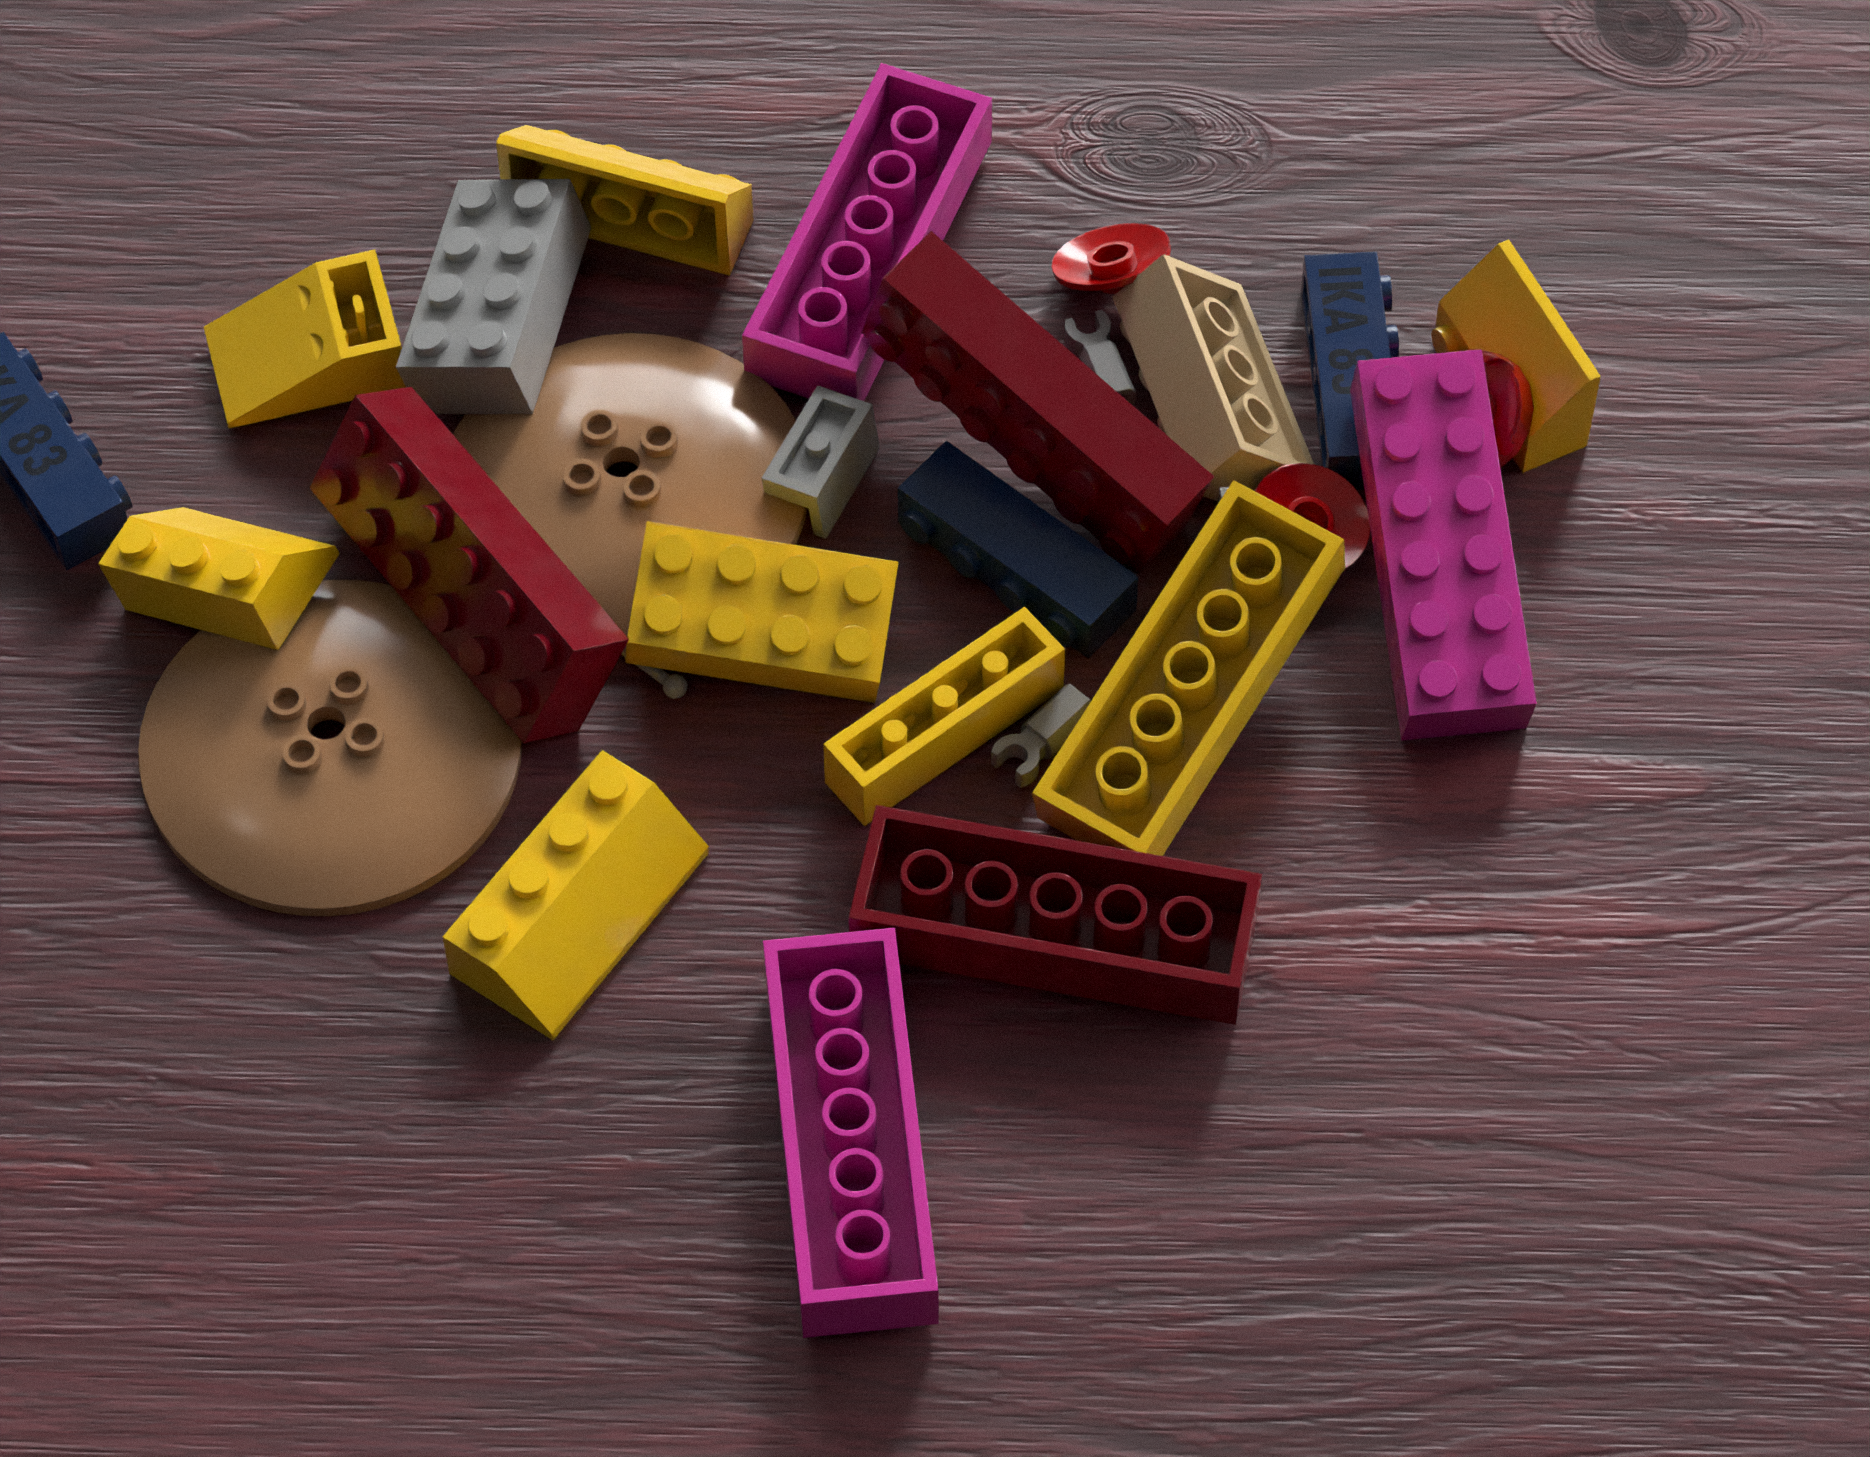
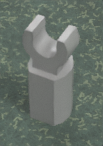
M1103 310L1095 311L1096 332L1091 334L1080 332L1076 328L1073 318L1065 319V343L1067 348L1073 354L1078 355V358L1130 404L1134 405L1137 395L1116 344L1110 341L1111 322L1108 315Z
M1066 684L1022 724L1020 734L1006 735L994 744L991 751V764L998 768L1008 758H1021L1025 762L1016 770L1015 784L1020 788L1031 784L1038 775L1039 762L1043 758L1046 760L1051 759L1059 752L1091 700L1073 685Z

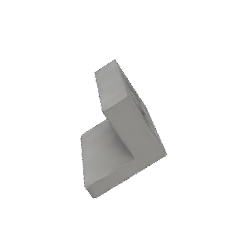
M817 385L761 478L765 493L809 509L813 534L816 536L827 538L879 450L873 404Z

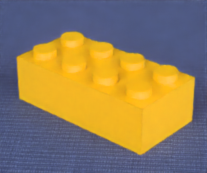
M647 521L627 634L629 641L626 644L625 663L875 703L880 685L899 562Z

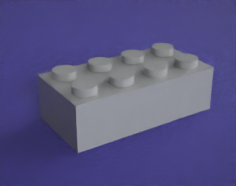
M570 179L458 180L396 365L405 386L412 387L435 414H533L591 230V224Z

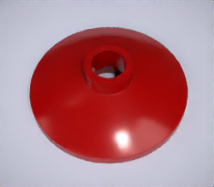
M1122 223L1109 225L1079 235L1062 246L1052 260V271L1055 279L1065 287L1082 291L1101 290L1106 294H1116L1124 286L1133 283L1136 277L1163 254L1169 256L1171 244L1168 235L1163 230L1149 224Z
M1288 464L1270 472L1256 487L1255 492L1343 538L1345 549L1344 571L1355 564L1364 552L1370 536L1368 510L1359 492L1348 480L1338 473L1315 464Z

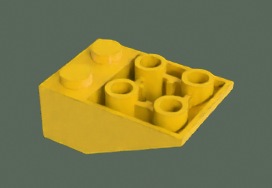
M375 249L316 262L204 326L228 429L349 402L358 394L406 387L396 368L402 346Z

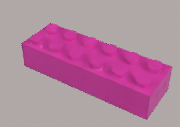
M884 63L880 64L742 334L745 371L761 377L772 387L808 399L818 385L862 401L865 400L884 362V359L873 351L867 338L861 333L882 278L930 231L936 234L942 241L944 240L992 142L991 97Z
M1482 349L1359 360L1356 364L1350 394L1401 741L1526 729L1537 701Z
M895 928L764 940L765 979L803 1338L939 1324V1290Z

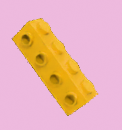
M1023 607L823 744L825 783L857 819L866 826L873 820L876 805L892 808L1054 696L1064 687L1065 648L1026 607Z

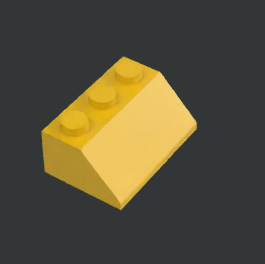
M1510 240L1498 243L1439 301L1435 329L1432 330L1431 337L1436 353L1482 349V351L1501 354L1520 367L1531 386L1534 405L1530 432L1519 452L1513 457L1522 473L1587 446L1601 376Z
M182 507L129 516L98 565L125 610L279 650L340 553L334 545Z

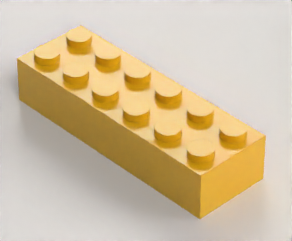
M1233 480L1032 792L1037 818L1077 841L1163 856L1344 571V539Z

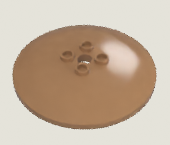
M625 333L586 338L553 348L533 414H465L453 434L626 636L628 634L647 521L796 545L808 510L806 507L769 495L763 489L761 478L796 422L786 403L764 379L745 371L744 364L719 350L677 337ZM622 461L631 462L638 466L636 471L626 477H614L606 472L611 465Z
M324 580L319 585L279 650L200 630L180 649L155 685L147 704L139 739V772L145 800L162 838L176 857L210 886L254 907L278 913L299 916H338L375 910L403 901L438 883L465 863L486 841L509 804L521 765L522 741L391 585L361 580ZM324 720H336L345 726L343 731L332 739H318L311 734L313 727Z

